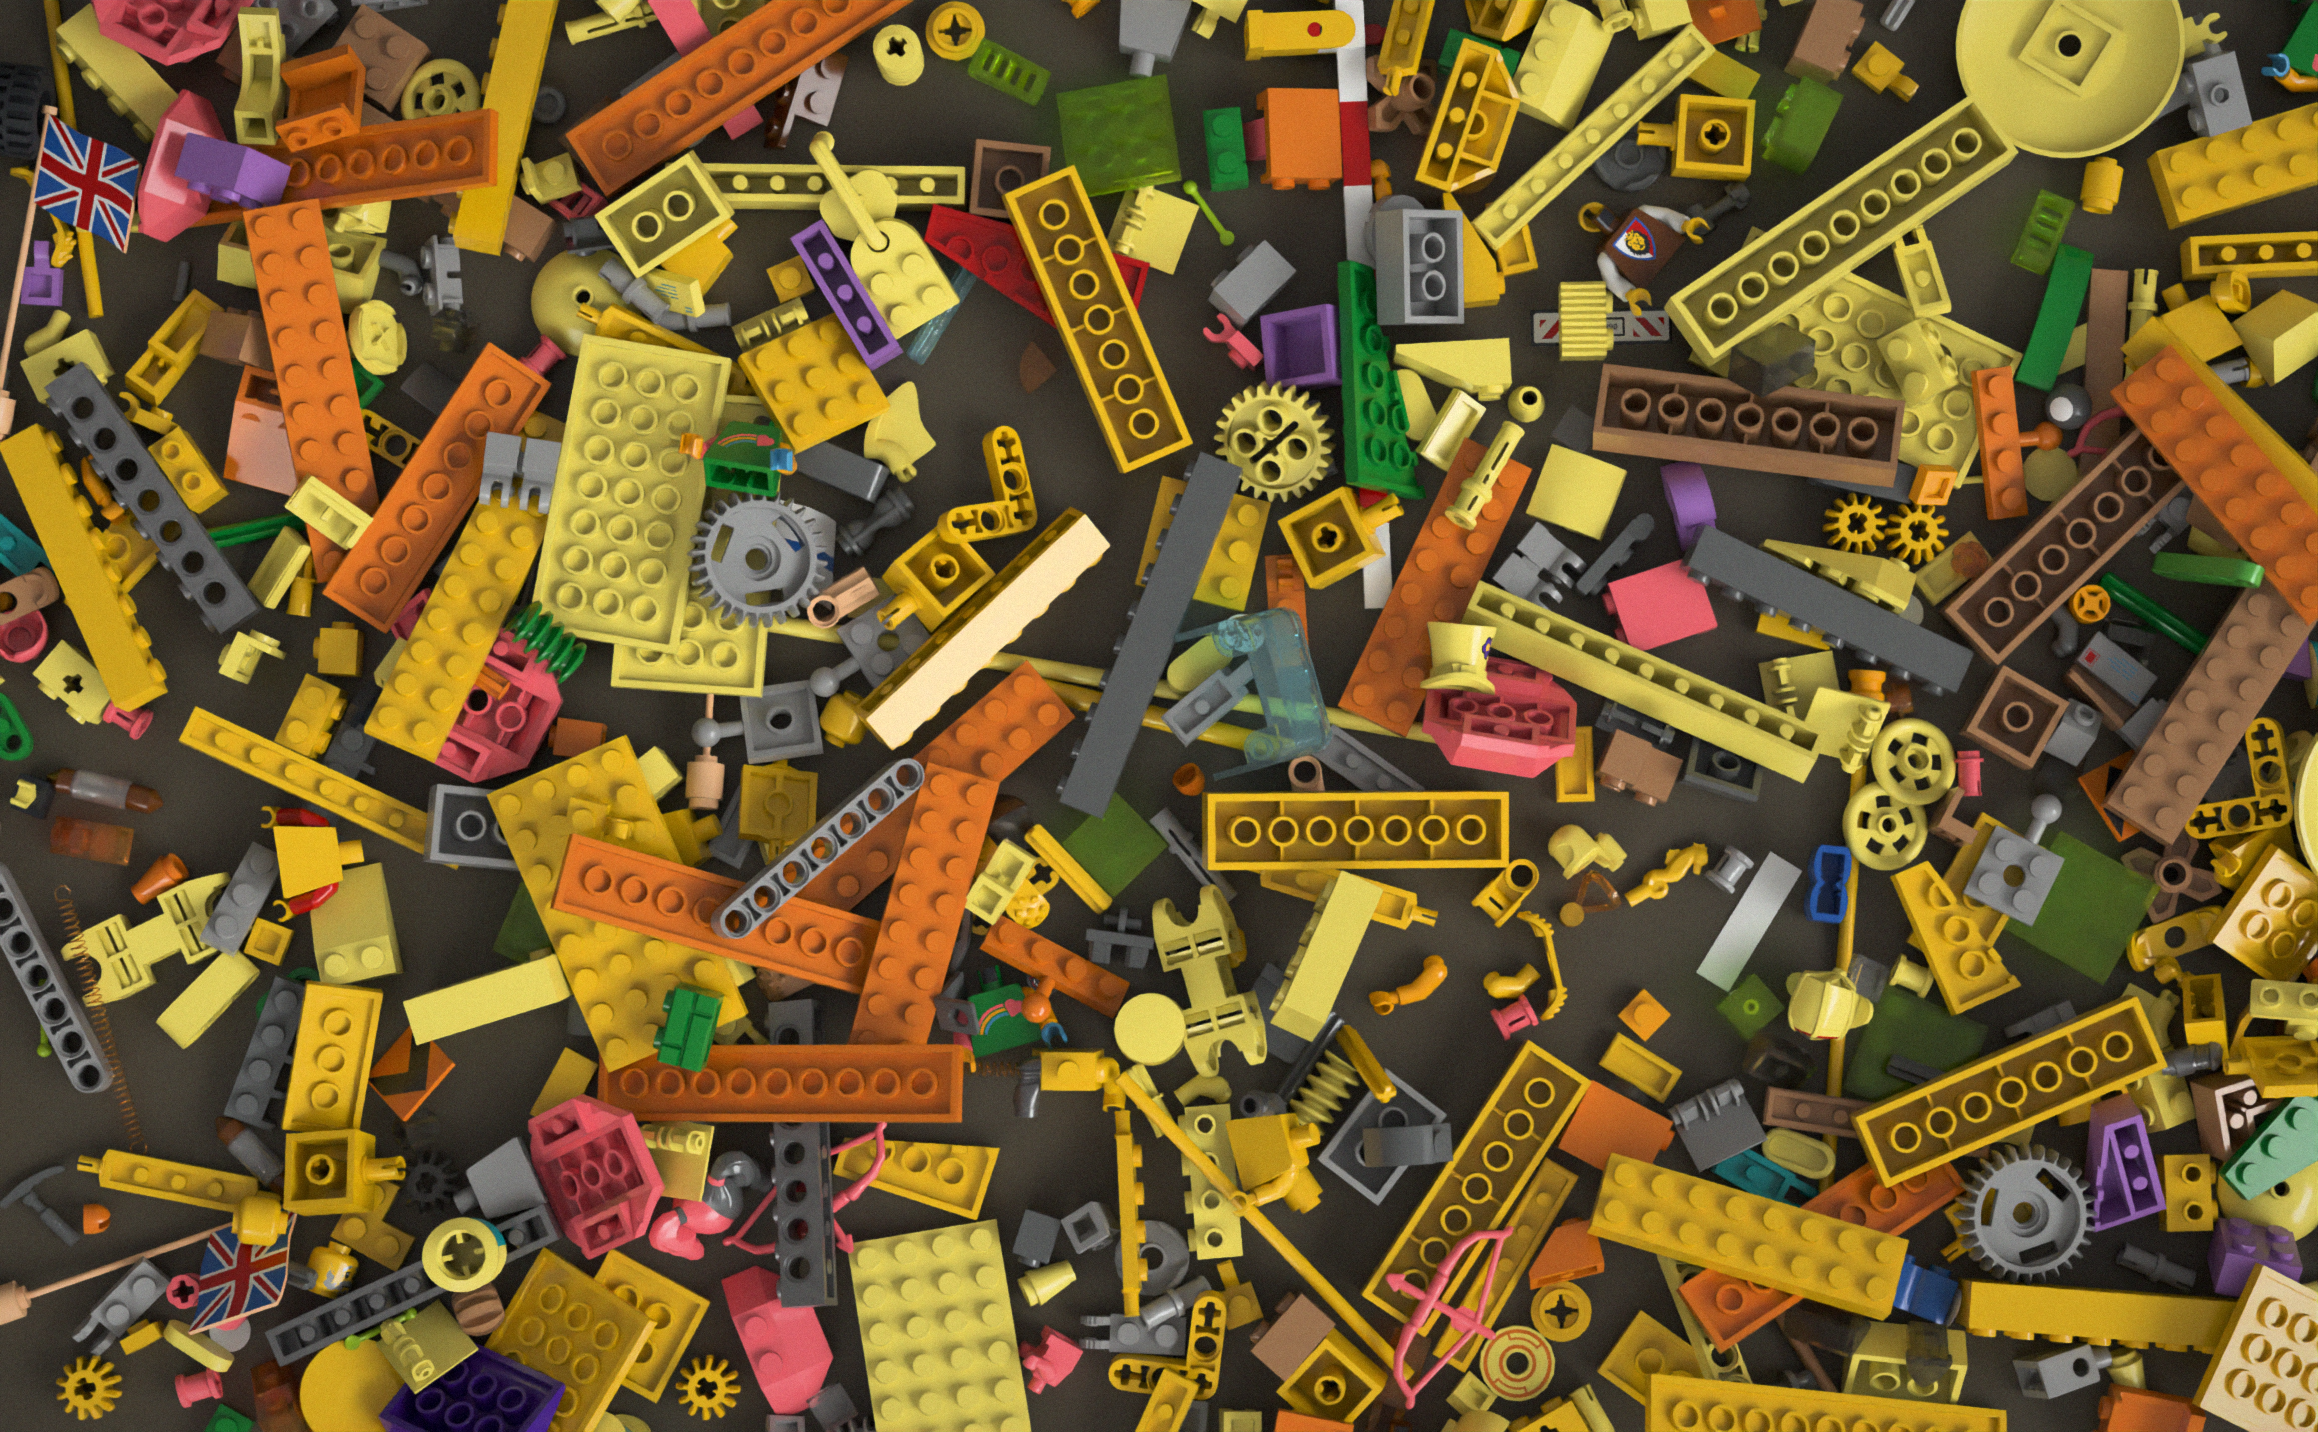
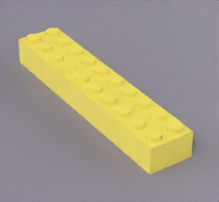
M1973 92L1670 297L1664 310L1708 369L2007 166L2018 154V150L1978 95Z

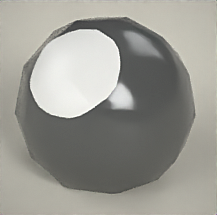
M2074 383L2060 384L2051 390L2047 396L2045 412L2049 421L2061 429H2077L2085 424L2091 416L2092 400L2084 387Z

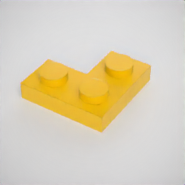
M391 1180L374 1181V1211L343 1213L330 1237L395 1272L399 1271L417 1240L413 1235L385 1221L402 1186Z

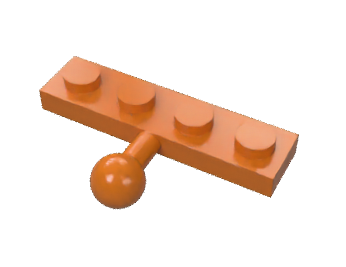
M2011 366L1970 371L1988 520H1997L2028 515L2021 447L2036 445L2043 451H2052L2059 447L2062 442V430L2054 423L2045 421L2038 424L2034 431L2019 433Z
M1003 915L999 917L994 925H990L979 948L1040 980L1035 993L1027 995L1021 1004L1022 1015L1032 1023L1043 1022L1049 1017L1051 1013L1049 996L1053 988L1113 1019L1130 985V982Z

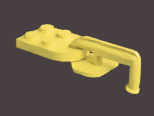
M820 131L813 137L809 150L833 187L821 198L819 205L820 213L836 237L854 241L851 249L852 268L897 340L958 304L960 298L919 232L907 222L894 218L898 196L885 175L875 169H864L848 178L831 152L834 147L833 136L827 131Z

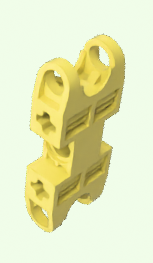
M223 872L190 880L156 896L164 914L133 928L127 915L118 914L85 930L60 950L65 961L85 955L86 957L92 956L101 966V978L98 983L92 987V992L82 997L85 1006L92 1007L121 1000L158 983L151 965L182 951L187 964L196 965L221 953V951L200 942V935L213 914L212 907L215 898L222 893L221 888L229 885L231 881L229 873ZM253 925L250 927L247 935L252 931Z
M1214 884L1203 886L1200 889L1201 905H1198V915L1193 923L1188 922L1183 918L1181 912L1176 911L1173 902L1169 898L1156 900L1152 910L1154 939L1163 971L1167 972L1179 968L1182 970L1192 1008L1181 1011L1185 1021L1183 1042L1193 1065L1204 1078H1210L1218 1074V1057H1221V1046L1225 1040L1233 1042L1239 1052L1243 1051L1250 1065L1263 1063L1267 1054L1265 1024L1256 992L1253 990L1238 995L1227 955L1244 949L1234 914L1222 891ZM1222 937V940L1208 944V940ZM1187 946L1191 947L1189 950L1177 953V949ZM1238 1010H1242L1243 1012L1241 1014L1234 1015L1231 1017H1229L1228 1013L1235 1012ZM1211 1018L1210 1023L1198 1026L1197 1022Z

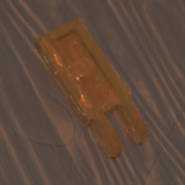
M1397 1326L1394 1328L1389 1344L1394 1351L1397 1348L1402 1333V1328ZM1417 1333L1404 1356V1361L1415 1371L1406 1381L1411 1389L1419 1380L1432 1338L1423 1337ZM1383 1362L1381 1369L1388 1375L1383 1390L1374 1398L1365 1429L1374 1431L1378 1426L1383 1403L1396 1407L1392 1420H1403L1405 1411H1409L1405 1406L1407 1398L1394 1378L1393 1370L1385 1362Z

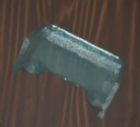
M1276 607L1174 635L1176 642H1181L1212 634L1214 645L1222 655L1237 657L1247 654L1267 727L1253 731L1246 738L1244 753L1247 764L1214 773L1215 781L1318 753L1328 747L1331 742L1332 731L1301 619L1296 611L1289 607Z

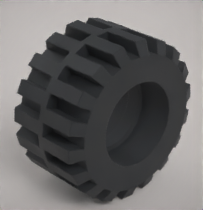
M0 62V156L37 160L45 114L41 113L42 106L56 107L55 87L48 68Z

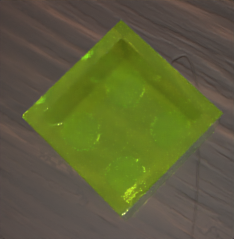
M1803 76L1798 85L1791 83L1776 110L1782 114L1781 118L1774 117L1760 142L1761 145L1766 147L1761 157L1802 176L1812 163L1844 95L1806 76Z

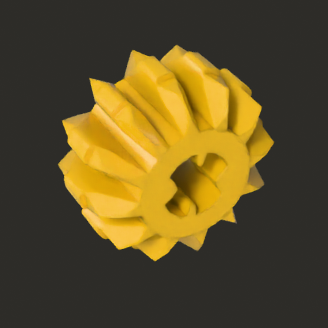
M1850 493L1847 496V504L1840 498L1834 500L1833 504L1837 511L1828 509L1824 513L1827 519L1834 522L1822 526L1823 532H1834L1835 534L1827 541V544L1832 546L1840 541L1842 544L1839 551L1847 552L1851 546L1852 553L1862 554L1863 546L1869 553L1873 552L1876 549L1873 540L1882 541L1885 538L1881 531L1875 529L1887 525V519H1876L1874 516L1882 510L1881 505H1876L1871 510L1867 508L1871 499L1867 495L1861 499L1858 505L1855 493ZM1849 517H1852V521L1857 518L1861 521L1862 525L1858 528L1861 534H1857V530L1852 533L1848 530L1847 526L1851 523Z
M1913 502L1911 511L1905 504H1901L1898 506L1900 517L1895 514H1890L1887 517V521L1896 528H1886L1883 531L1886 537L1895 538L1886 547L1889 551L1894 550L1896 547L1901 549L1897 559L1903 561L1910 553L1911 564L1918 565L1921 555L1927 562L1934 560L1932 549L1938 552H1942L1945 549V545L1936 538L1947 537L1949 531L1938 529L1937 525L1946 520L1944 515L1938 516L1935 519L1931 517L1935 511L1934 505H1929L1922 513V505ZM1919 525L1921 527L1919 534L1922 537L1913 541L1911 539L1913 532L1908 527L1913 528Z
M709 1354L706 1357L704 1368L701 1360L695 1357L691 1360L695 1372L687 1367H683L680 1371L682 1376L688 1379L689 1382L680 1381L676 1383V1389L688 1391V1394L678 1399L679 1404H685L691 1400L694 1403L688 1411V1414L691 1416L702 1407L703 1420L710 1419L713 1407L716 1415L721 1418L725 1415L722 1403L732 1408L737 1404V1401L728 1393H739L741 1391L740 1385L729 1384V1381L736 1378L739 1373L737 1370L731 1371L727 1375L723 1372L729 1363L727 1359H723L716 1368L714 1367L715 1357L713 1354ZM702 1378H706L708 1382L715 1381L717 1383V1388L713 1390L716 1393L715 1396L712 1397L709 1392L702 1394L699 1388L704 1384L701 1381Z
M96 1355L92 1356L89 1362L85 1356L77 1357L76 1366L66 1364L63 1370L68 1377H60L56 1381V1384L66 1387V1391L57 1394L56 1398L58 1400L68 1398L70 1401L65 1406L64 1411L71 1413L78 1407L77 1417L79 1420L86 1419L89 1412L94 1419L101 1418L103 1414L102 1408L106 1411H112L115 1405L110 1397L118 1398L122 1395L121 1390L113 1388V1384L122 1380L121 1375L112 1377L109 1375L114 1364L108 1362L101 1367V1356ZM94 1382L96 1390L85 1393L83 1385Z

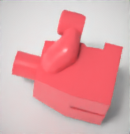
M1047 1325L1044 1326L1040 1333L1043 1338L1040 1345L1035 1347L1031 1343L1023 1341L1018 1347L1019 1356L1024 1358L1023 1365L1030 1369L1033 1374L1027 1387L1037 1394L1042 1392L1046 1383L1056 1387L1072 1372L1083 1353L1078 1342Z

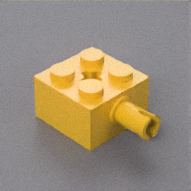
M1681 94L1675 103V117L1672 124L1644 123L1639 121L1637 127V134L1639 135L1636 137V144L1669 147L1670 151H1672L1671 177L1745 182L1751 174L1756 100ZM1709 132H1713L1715 139L1719 140L1716 145L1710 144V139L1706 138Z
M1342 486L1277 522L1309 587L1322 590L1386 556L1375 533L1376 528L1403 515L1404 510L1402 506L1398 507L1396 505L1400 501L1394 493L1364 508L1354 489ZM1330 531L1337 533L1334 545L1327 544V540L1331 538Z
M936 526L898 557L881 577L898 596L877 611V618L882 623L890 615H893L884 625L886 629L892 631L910 614L914 613L932 633L972 599L994 578L996 573L968 542L949 544L941 538Z
M358 1129L286 1134L283 1209L303 1216L374 1211V1181L403 1180L406 1172L398 1171L397 1168H406L405 1160L402 1156L375 1159L376 1136Z
M1333 1327L1285 1382L1281 1380L1276 1392L1293 1407L1291 1411L1352 1423L1383 1390L1388 1375ZM1334 1380L1338 1384H1334L1331 1387L1326 1382Z

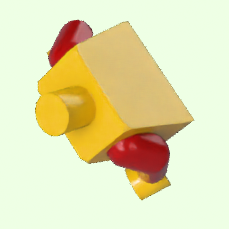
M263 806L261 808V811H270L272 815L270 823L261 824V827L274 830L284 898L274 901L273 906L282 904L285 907V916L277 919L279 922H284L295 918L299 914L319 908L337 893L339 881L344 880L342 865L364 862L361 839L338 842L336 827H331L327 818L307 809L281 808L277 806Z

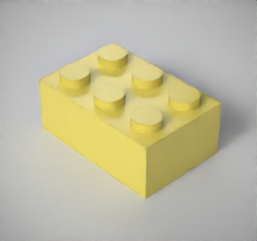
M692 150L594 216L634 276L638 279L730 218L735 212L694 150Z

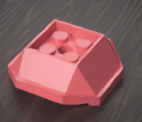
M91 0L101 35L166 66L178 62L188 63L203 53L220 48L239 22L238 12L240 7H250L254 0Z
M501 628L484 664L511 681L508 691L499 701L486 693L488 696L487 706L481 711H474L470 703L471 698L476 692L483 690L473 685L434 763L474 784L528 769L563 703L554 673L552 672L548 675L545 673L549 661L546 659L538 664L534 663L538 650L534 649L525 654L523 649L527 640L522 639L514 644L512 642L514 634L509 631L503 633L504 628Z
M1489 656L1485 671L1487 672V680L1495 686L1494 695L1456 689L1426 690L1422 732L1432 736L1451 765L1534 778L1562 757H1573L1576 739L1577 703L1564 688L1552 680L1553 675L1526 662Z
M581 1094L528 1120V1130L532 1134L530 1150L533 1166L561 1230L573 1243L582 1248L581 1252L588 1260L645 1235L652 1213L665 1189V1185L632 1111L615 1107Z

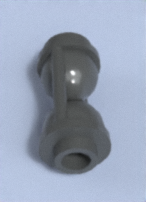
M900 486L892 491L890 489L885 491L886 495L877 500L874 512L869 518L853 519L847 522L844 527L842 525L837 527L841 534L835 539L848 556L854 552L859 558L864 555L862 551L867 550L872 545L874 535L879 528L895 527L904 520L909 521L911 519L910 514L917 509Z

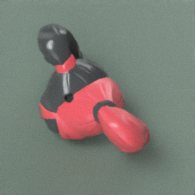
M728 1151L717 1157L713 1165L708 1164L702 1202L673 1198V1209L661 1214L652 1224L648 1236L651 1246L661 1252L681 1256L689 1260L703 1258L704 1246L696 1238V1233L710 1235L721 1233L728 1229L733 1221L740 1216L744 1207L741 1187L750 1186L754 1190L759 1189L761 1192L769 1193L774 1187L771 1172L759 1160L748 1156L742 1151Z

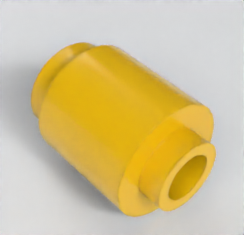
M2095 157L2094 162L2086 163L2080 200L2083 201V210L2097 214L2112 213L2113 206L2118 203L2124 171L2122 167L2117 166L2118 161L2116 159Z
M1306 1166L1300 1169L1299 1179L1282 1198L1292 1212L1299 1209L1304 1214L1321 1203L1318 1195L1323 1190Z

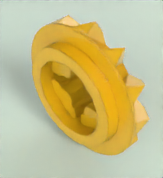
M958 1L942 4L928 18L926 24L928 44L942 59L958 62L961 59L972 57L983 44L985 36L983 19L979 12L969 4ZM953 17H956L960 29L972 31L960 35L958 46H955L951 35L943 33L946 30H951Z
M1565 1281L1542 1287L1533 1297L1530 1313L1535 1328L1544 1337L1557 1342H1566L1579 1337L1586 1330L1591 1320L1592 1309L1586 1293L1576 1284ZM1559 1295L1564 1300L1566 1307L1577 1309V1312L1565 1315L1562 1328H1560V1322H1558L1556 1315L1545 1313V1310H1550V1308L1557 1306Z

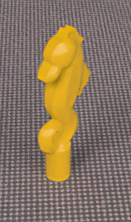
M1694 843L1693 846L1681 851L1679 849H1669L1664 862L1667 867L1665 869L1649 871L1644 875L1641 885L1624 894L1628 904L1633 907L1649 897L1653 899L1665 897L1669 889L1667 882L1679 881L1684 877L1692 864L1694 865L1693 873L1700 875L1702 867L1708 863V847H1705V844Z

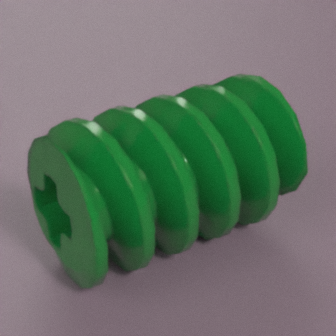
M534 601L521 609L512 618L503 633L514 628L516 630L512 639L514 644L525 638L527 640L523 649L525 654L534 649L538 650L534 663L538 664L547 659L549 664L545 673L548 675L558 669L560 674L556 683L559 685L569 678L583 662L587 646L583 642L573 645L576 638L575 634L567 632L562 635L565 625L561 621L551 625L554 617L553 613L546 611L540 614L543 605L540 601Z

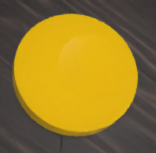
M367 1339L361 1342L357 1349L352 1351L345 1348L344 1340L337 1341L319 1351L308 1363L299 1385V1406L302 1416L312 1432H386L378 1416L404 1385L405 1381L377 1347L376 1341Z

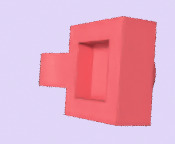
M1219 313L1216 319L1223 325L1224 330L1220 334H1214L1205 327L1203 329L1205 338L1212 343H1226L1227 347L1231 350L1227 354L1230 359L1242 370L1248 366L1254 372L1264 362V355L1245 336L1233 328L1230 320L1225 315Z

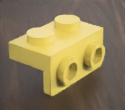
M1926 318L1913 320L1876 341L1910 408L1959 384L1956 377L1958 375L1956 364L1950 356H1945L1939 344L1941 341L1940 334L1932 322H1928Z
M253 629L249 635L238 631L232 645L228 643L221 652L218 663L222 666L219 673L248 684L263 652L284 660L287 653L277 649L280 642Z
M2170 1045L2160 1050L2162 1053L2174 1050V1047ZM2159 1070L2125 1085L2130 1097L2142 1114L2147 1134L2167 1130L2196 1118L2194 1104L2184 1076L2180 1078L2171 1075L2163 1076L2162 1070Z

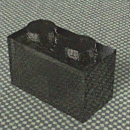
M1780 322L1731 348L1728 380L1763 398L1812 372L1815 362L1816 340Z

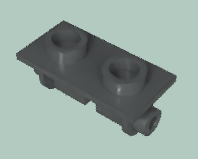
M594 215L570 218V222L563 223L564 239L568 254L575 253L577 256H590L595 254L597 250L611 248L614 251H618L603 228H598L597 219Z
M1606 698L1594 725L1609 733L1616 729L1622 730L1652 743L1651 747L1662 752L1666 751L1675 734V727L1609 698Z

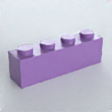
M821 219L791 237L792 243L870 370L877 369L903 353V350L824 221Z

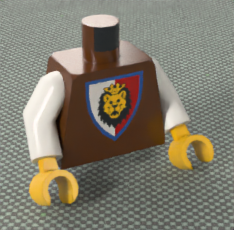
M1604 205L1590 221L1605 234L1595 247V251L1599 255L1597 264L1602 280L1606 281V287L1622 301H1629L1630 310L1635 316L1642 315L1640 307L1635 304L1637 301L1644 300L1648 305L1652 306L1650 293L1645 289L1686 240L1681 234L1686 232L1690 240L1694 244L1699 245L1704 241L1701 237L1693 235L1694 230L1698 227L1710 230L1707 222L1702 218L1696 217L1690 220L1688 216L1669 208L1650 205L1627 208L1620 217Z

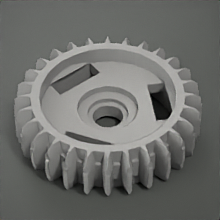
M743 492L742 501H740L736 493H731L728 496L730 506L721 499L715 502L719 513L717 514L711 509L706 510L704 515L708 519L709 524L703 521L697 522L695 527L703 534L692 535L689 539L692 543L699 545L698 549H692L687 552V556L697 558V563L689 566L688 571L699 572L700 577L695 579L692 585L699 586L703 584L705 590L699 595V599L711 596L714 600L708 608L710 611L721 606L724 608L721 619L725 620L732 613L736 614L734 625L739 626L746 617L748 618L749 628L752 629L758 626L759 618L762 619L764 628H769L773 625L772 616L781 625L787 621L785 611L792 618L800 615L796 604L803 608L811 605V602L805 595H818L820 590L812 585V583L824 581L825 576L817 573L816 569L825 567L828 564L825 560L817 559L818 554L827 550L826 546L815 545V540L820 538L823 532L811 533L809 530L816 522V519L812 518L804 522L801 517L805 513L806 507H802L794 512L791 510L794 498H789L781 504L779 503L780 492H777L775 497H771L769 500L766 499V496L758 494L756 499H753L752 493ZM777 518L788 525L797 537L801 547L797 552L791 548L772 524ZM721 525H724L733 530L719 563L711 560V552ZM757 549L764 554L766 562L761 570H753L746 564L745 558L749 550ZM781 589V602L754 606L748 605L746 602L745 594Z
M2020 1143L2018 1154L2013 1146L2005 1145V1157L1998 1151L1991 1150L1994 1162L1990 1164L1982 1158L1978 1159L1983 1170L1979 1173L1969 1169L1968 1173L1974 1181L1972 1184L1960 1183V1186L1968 1191L1967 1196L1955 1197L1957 1202L1965 1206L1964 1210L1953 1213L1955 1217L1965 1220L1964 1224L1957 1226L1955 1229L1960 1234L1969 1235L1960 1242L1961 1245L1968 1249L1974 1247L1968 1254L1970 1259L1974 1261L1982 1259L1979 1267L1984 1271L1988 1272L1993 1267L1991 1274L1997 1279H2002L2006 1273V1280L2016 1284L2020 1275L2022 1283L2031 1285L2032 1275L2034 1274L2037 1281L2045 1283V1271L2059 1278L2058 1265L2061 1264L2070 1270L2072 1265L2068 1258L2071 1255L2080 1259L2083 1258V1255L2077 1249L2079 1243L2091 1245V1242L2083 1234L2084 1231L2096 1230L2094 1226L2086 1222L2087 1217L2097 1216L2096 1211L2086 1208V1204L2095 1201V1197L2088 1193H2082L2091 1184L2083 1179L2077 1180L2082 1171L2077 1167L2069 1169L2072 1163L2069 1158L2062 1156L2058 1160L2059 1153L2053 1149H2049L2045 1154L2044 1146L2035 1144L2031 1152L2028 1144ZM2042 1168L2047 1169L2062 1183L2066 1191V1195L2062 1200L2057 1198L2035 1177ZM1990 1187L1996 1188L1989 1224H1981V1209L1984 1198ZM2021 1202H2028L2032 1207L2030 1219L2024 1223L2016 1222L2013 1217L2015 1206ZM2053 1241L2054 1247L2047 1253L2035 1259L2021 1261L2019 1252Z

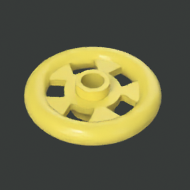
M446 58L429 61L414 72L403 90L401 97L402 119L410 120L456 113L457 109L461 112L476 110V107L481 105L478 81L471 70L459 61ZM443 73L444 84L432 86L431 77ZM459 82L462 83L465 89V94L458 98L457 92L453 89ZM418 93L423 94V109H416ZM445 98V102L440 108V102Z
M1919 718L1895 720L1886 725L1874 741L1871 752L1874 775L1885 792L1902 803L1909 805L1933 803L1947 793L1955 778L1957 765L1954 763V759H1956L1954 749L1947 736L1937 726ZM1913 733L1927 738L1925 746L1912 743ZM1893 739L1902 744L1896 756L1888 751V747ZM1932 755H1940L1941 770L1931 769ZM1908 757H1912L1916 761V768L1910 765ZM1893 766H1896L1898 772L1904 777V780L1900 783L1893 778L1889 771ZM1926 777L1930 787L1918 791L1914 781Z
M1875 781L1860 788L1848 801L1842 820L1843 836L1850 852L1864 865L1883 871L1895 870L1910 863L1922 850L1928 834L1927 814L1923 805L1905 804L1891 796L1890 807L1877 808L1876 797L1890 795L1885 792L1878 781ZM1905 807L1908 808L1913 821L1907 825H1904L1903 817L1899 813V810ZM1860 811L1870 814L1867 820V829L1857 827ZM1886 818L1891 822V830L1889 832H1886L1882 826ZM1903 834L1908 840V844L1898 852L1893 843L1899 840ZM1870 838L1882 844L1879 854L1871 852L1866 847Z

